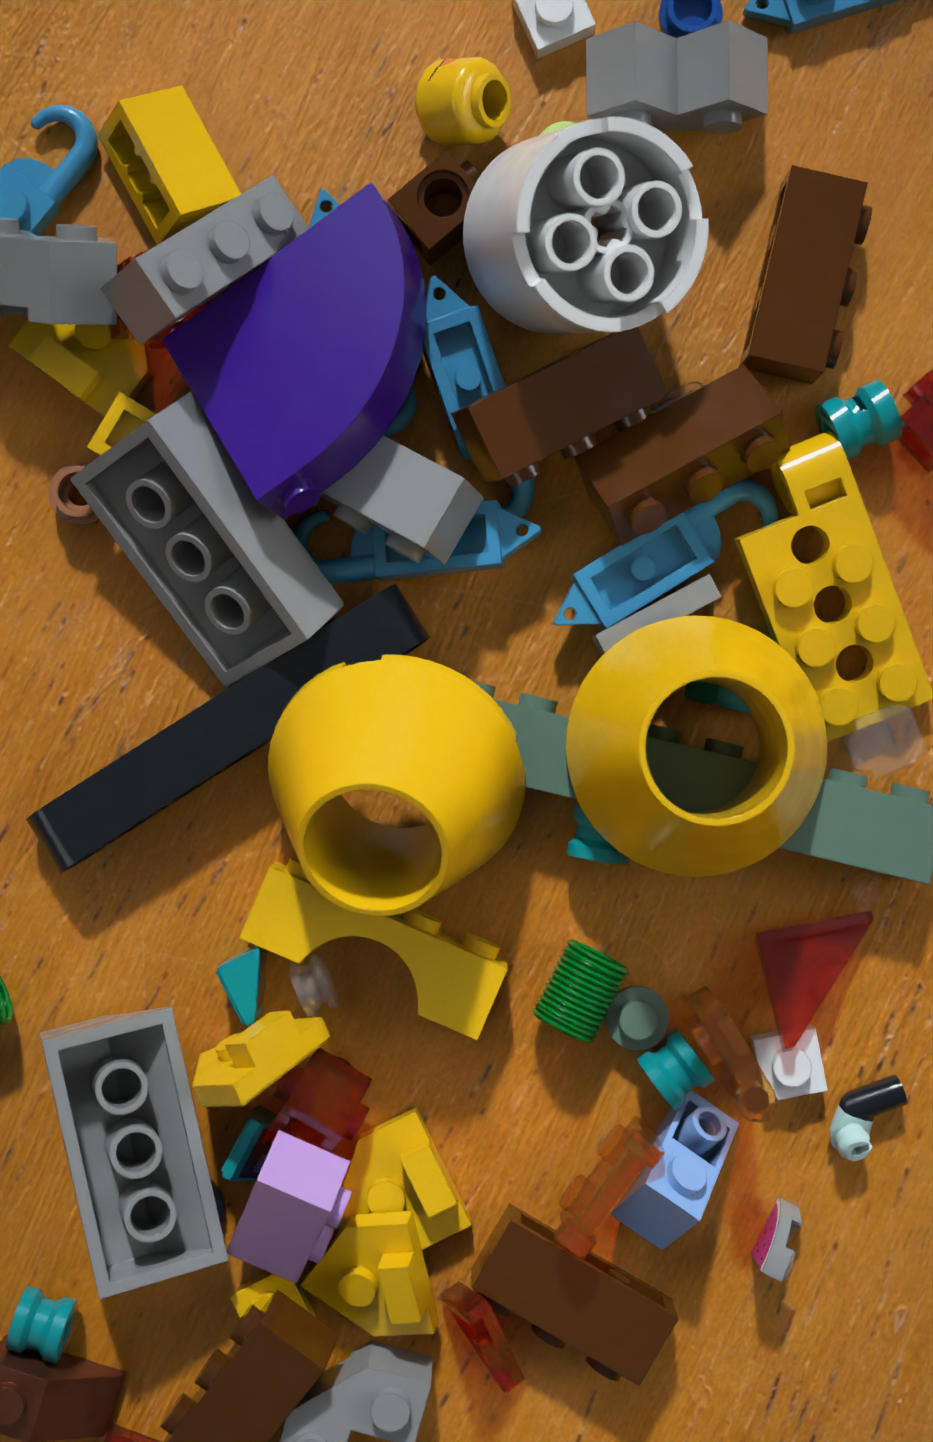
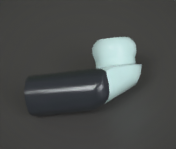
M894 1074L850 1090L841 1097L829 1127V1136L833 1148L837 1149L844 1159L858 1161L865 1158L872 1149V1145L869 1142V1134L875 1116L908 1104L905 1091L897 1075Z

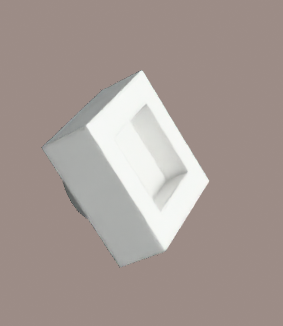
M512 0L514 9L537 59L589 37L595 32L596 23L586 0Z
M812 1024L750 1036L761 1098L765 1103L828 1091L817 1032Z

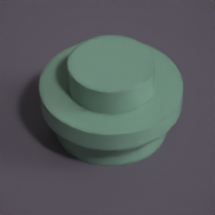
M629 986L617 992V997L613 998L614 1003H611V1009H608L609 1014L605 1015L606 1026L611 1037L619 1045L630 1050H645L660 1042L666 1034L669 1025L668 1008L661 996L654 990L644 986Z

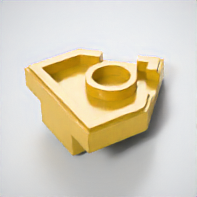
M118 313L117 325L46 324L29 322L27 320L9 344V347L103 417H105L119 391L134 399L152 375L146 342L139 345Z
M290 1010L269 1012L246 1030L233 1034L218 1043L215 1048L200 1053L192 1086L201 1106L244 1107L328 1042L327 1039L331 1036L323 1018L294 1019Z
M416 1107L360 1134L342 1186L352 1191L338 1228H342L349 1217L354 1214L413 1211L423 1250L472 1226V1219Z
M413 1211L351 1215L339 1230L336 1238L326 1249L320 1264L314 1262L300 1285L374 1337L434 1334L439 1322Z

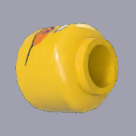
M483 57L450 58L434 61L424 70L417 84L415 96L416 114L421 128L432 141L444 146L479 145L490 142L500 133L510 114L512 104L511 91L507 81L495 64Z

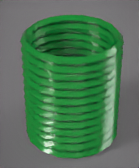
M570 939L567 940L568 945L562 949L564 954L560 955L561 960H558V965L554 966L555 971L551 972L552 977L548 978L549 983H546V988L542 989L544 994H541L540 1000H537V1003H535L536 1008H533V1014L555 1030L578 1041L590 1044L594 1043L593 1038L597 1037L596 1032L600 1031L599 1026H603L602 1021L606 1020L605 1015L609 1014L608 1009H611V1003H614L613 998L617 997L616 992L620 991L619 986L623 985L622 981L626 980L625 975L629 974L627 967L613 958L581 942Z

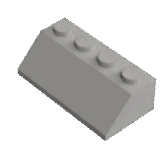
M192 391L148 419L70 478L71 482L224 687L308 640L345 605L285 520L256 500Z
M172 1007L101 1016L39 1032L99 1299L229 1261Z

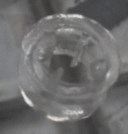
M319 952L311 955V961L307 965L293 962L288 966L296 995L303 1010L310 1018L318 1014V1008L321 1005H329L332 1009L340 1005L333 978Z

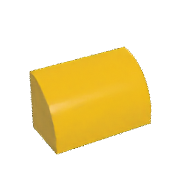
M182 85L118 100L97 135L157 245L241 194Z

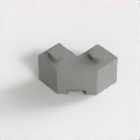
M727 20L679 38L672 37L634 21L586 39L587 117L593 119L625 117L644 122L658 130H704L712 134H728L739 131L742 128V122L768 115L767 37Z
M0 217V317H3V315H26L29 322L46 324L117 325V312L100 289L117 275V243L106 238L97 237V226L56 224V236H37L27 230H19V219Z
M374 1340L352 1351L349 1358L322 1373L285 1419L279 1442H348L351 1430L392 1442H415L431 1387L433 1357Z

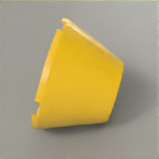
M682 616L661 620L630 633L615 643L593 665L582 681L569 713L565 753L570 781L577 801L592 826L608 843L631 860L648 868L678 876L705 877L734 872L764 859L783 845L801 826L811 811L824 778L827 761V734L823 711L810 680L799 664L780 645L763 633L729 619L713 616ZM692 681L712 683L727 689L737 696L752 714L760 741L758 763L746 787L729 802L716 808L702 811L682 810L672 804L656 786L646 759V737L654 713L672 692Z
M382 655L381 660L360 662L346 666L345 662H342L316 675L293 696L278 720L271 739L268 754L269 783L274 802L303 872L321 895L343 909L362 915L392 916L402 914L419 907L484 865L497 854L512 834L520 817L525 797L526 768L523 767L522 756L516 742L517 733L495 700L479 685L449 667L430 660L404 655ZM358 790H375L390 793L416 806L429 819L430 823L411 828H395L380 825L355 811L342 794Z

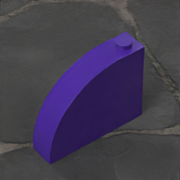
M370 182L162 339L166 349L256 500L283 520L291 514H298L311 508L319 500L324 490L353 469L375 447L391 426L404 404L421 359L426 332V294L420 261L401 221L373 183Z

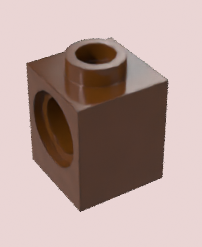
M448 150L387 200L408 233L413 246L430 266L463 239V224L467 203L481 175L467 160L459 165ZM441 193L453 195L461 203V206L454 214L446 217L432 214L426 208V205L433 196Z

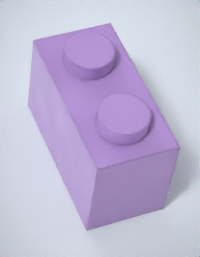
M278 1130L228 1246L227 1254L297 1284L308 1260L320 1264L334 1228L337 1229L352 1193V1191L341 1187L350 1161Z

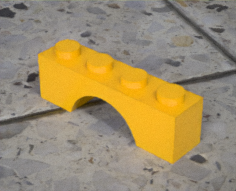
M293 857L289 858L287 865L275 862L269 867L239 937L298 964L315 948L336 938L356 936L378 941L396 952L410 969L417 989L418 1015L475 1040L479 1038L508 970L507 960L497 956L500 950L498 945L467 932L462 941L439 931L442 924L440 920L419 910L412 909L405 912L404 916L400 914L368 916L354 913L335 905L313 887L303 872L299 860Z

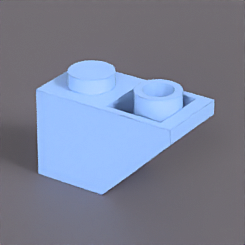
M694 1091L688 1092L685 1104L675 1111L671 1107L632 1163L609 1214L660 1250L665 1249L700 1222L739 1123Z

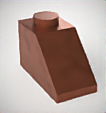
M6 1334L0 1341V1434L24 1442H45L105 1436L125 1371L62 1352L60 1359L55 1364L42 1360L40 1353L27 1348L20 1353L6 1349L8 1336Z

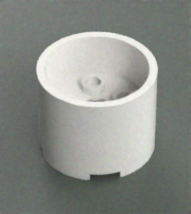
M604 117L587 120L511 146L498 155L482 172L470 194L463 224L464 252L468 269L479 292L488 304L508 321L526 330L545 334L621 332L639 327L660 314L668 313L682 300L693 285L700 271L707 248L709 218H702L699 194L688 170L693 166L681 148L657 128L625 117ZM596 216L594 224L592 225L590 223L591 218ZM598 232L601 233L599 241H597Z

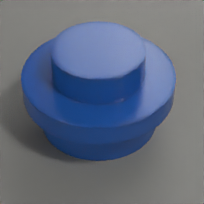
M662 0L658 13L660 28L663 33L679 38L719 24L722 21L723 15L721 1Z

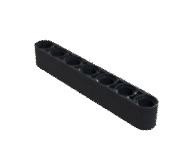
M393 584L329 623L305 642L268 662L30 815L26 821L58 871L63 873L269 743L287 704L316 675L342 662H345L346 666L360 662L381 660L382 655L405 656L426 642L430 636L397 584Z

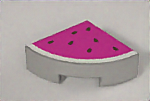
M778 1197L751 1251L760 1271L780 1282L786 1278L795 1256L794 1250L786 1247L794 1229L802 1225L799 1206L781 1197Z

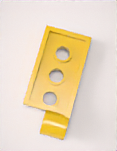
M826 431L790 446V451L781 454L779 459L769 468L773 485L783 506L793 515L744 534L734 540L772 640L787 651L799 664L817 694L825 720L827 742H830L933 699V691L847 456L837 437L831 431ZM812 526L822 536V551L813 561L801 563L792 553V539L801 528ZM836 586L844 595V610L835 620L823 622L814 611L815 597L823 588ZM851 645H859L866 654V667L857 678L843 680L836 670V659L844 648Z

